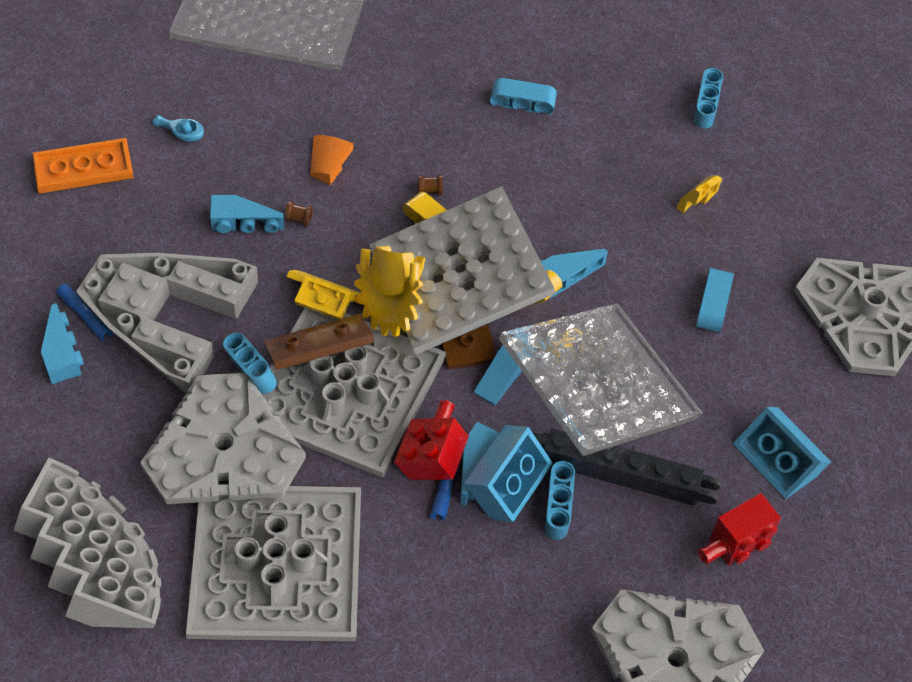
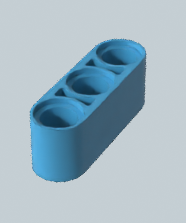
M708 68L703 73L694 114V123L700 128L706 129L711 127L715 119L723 81V74L719 69Z
M498 78L492 86L490 103L493 106L496 104L502 105L504 108L516 110L521 108L529 112H545L547 115H550L554 111L557 91L549 85Z
M713 268L709 269L696 327L720 333L734 273Z
M236 332L228 335L223 341V346L232 363L241 373L246 374L261 394L271 392L276 387L277 380L266 360L243 334Z
M566 461L556 462L552 466L549 479L544 528L546 535L554 540L563 539L567 535L571 521L575 469L572 464ZM557 476H564L567 479H559ZM555 499H562L565 502L559 503ZM558 522L561 523L563 526L557 527L552 523Z

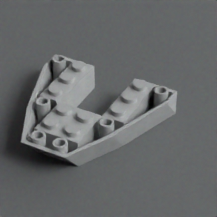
M167 253L104 254L99 256L76 292L106 326L133 352L187 394L196 377L205 374L214 358L212 342L158 323L154 319L169 295L237 319L258 284L256 266L231 258Z

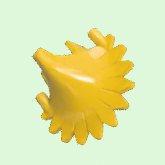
M377 246L375 247L370 266L371 250L361 249L360 264L356 265L361 278L355 280L354 285L361 290L356 299L357 303L365 304L362 317H371V329L375 330L380 327L382 336H388L389 331H391L393 337H398L400 335V328L403 331L410 330L409 319H418L413 305L422 304V299L416 291L423 286L422 281L419 279L424 268L425 257L417 256L414 259V255L411 252H391V247Z

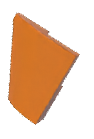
M315 135L313 138L310 176L331 185L341 172L342 164L353 151V143L332 136Z

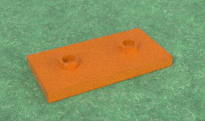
M126 138L32 153L39 194L134 178Z

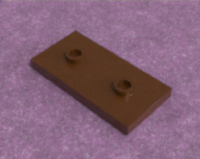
M357 314L267 339L263 342L275 370L371 344L374 342V337L362 316Z
M488 323L442 343L443 351L446 352L445 360L448 370L490 364L496 356Z

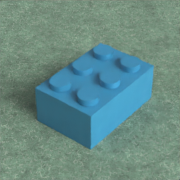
M505 425L464 484L489 518L514 522L553 462L529 427Z

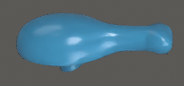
M157 115L152 120L154 126L169 129L181 141H198L204 133L203 126L192 119L167 120L161 115Z

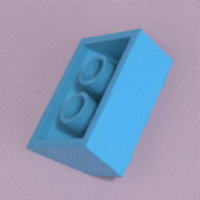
M766 407L733 443L785 499L814 480L831 463L778 407Z

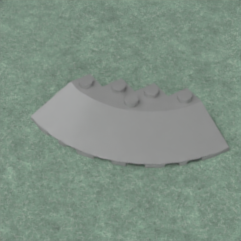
M48 458L20 509L14 531L37 539L30 559L54 567L48 587L72 596L65 617L92 627L154 628L161 603V578L158 577V562L153 549L150 550L143 539L145 533L138 523H128L120 515L126 508L113 495L108 500L101 495L99 490L101 486L94 481L89 483L79 477V472L75 469Z

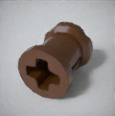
M438 174L437 177L418 175V193H438V195H442V174Z
M289 201L285 210L284 221L289 222L292 220L304 223V226L308 227L313 216V206L304 207Z

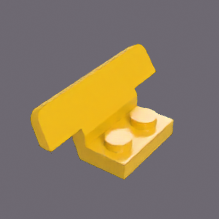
M291 270L287 275L288 278L302 282L295 298L296 305L337 320L343 318L350 301L357 302L356 299L360 292L299 270Z

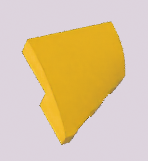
M718 175L706 177L681 198L676 209L684 213L692 204L695 206L699 202L705 204L718 191L722 178Z

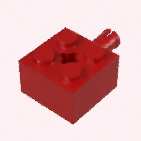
M439 401L434 418L411 419L394 461L408 479L453 480L469 435L454 417L450 418L455 408L454 404L450 401Z
M760 493L718 517L709 539L710 544L698 549V556L706 565L720 556L727 565L735 561L737 564H741L750 557L752 551L757 549L761 552L771 545L772 536L778 531L777 526L781 517L763 494Z

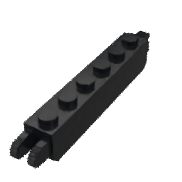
M550 428L549 433H533L553 462L551 466L556 462L566 461L573 465L577 474L689 505H694L695 501L711 505L718 503L719 497L717 494L700 487L714 491L720 490L722 482L719 479L704 475L703 469Z

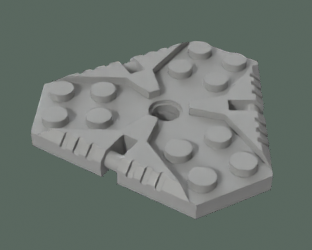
M816 258L794 290L800 302L807 309V312L811 314L816 325L819 328H823L825 338L834 347V351L838 353L839 358L849 372L896 376L912 351V267L872 263L871 268H863V262ZM836 322L837 326L833 327L832 323Z
M245 373L198 375L188 389L187 394L182 398L177 409L173 412L172 421L165 424L164 429L159 433L158 438L155 439L154 444L150 447L140 464L166 504L219 501V495H229L230 500L283 497L304 462L306 455L281 419L273 415L272 407L267 403L260 391H258L255 384L250 381ZM229 480V484L219 485V481Z
M620 590L591 629V633L614 679L620 678L621 682H743L764 652L762 645L739 605L712 603L710 601L703 602L702 600L696 601L688 598L685 601L675 600L673 596L666 597L664 595L644 594V592ZM675 611L683 612V617L674 616ZM669 661H676L681 667H674ZM636 671L639 677L632 679L630 673Z

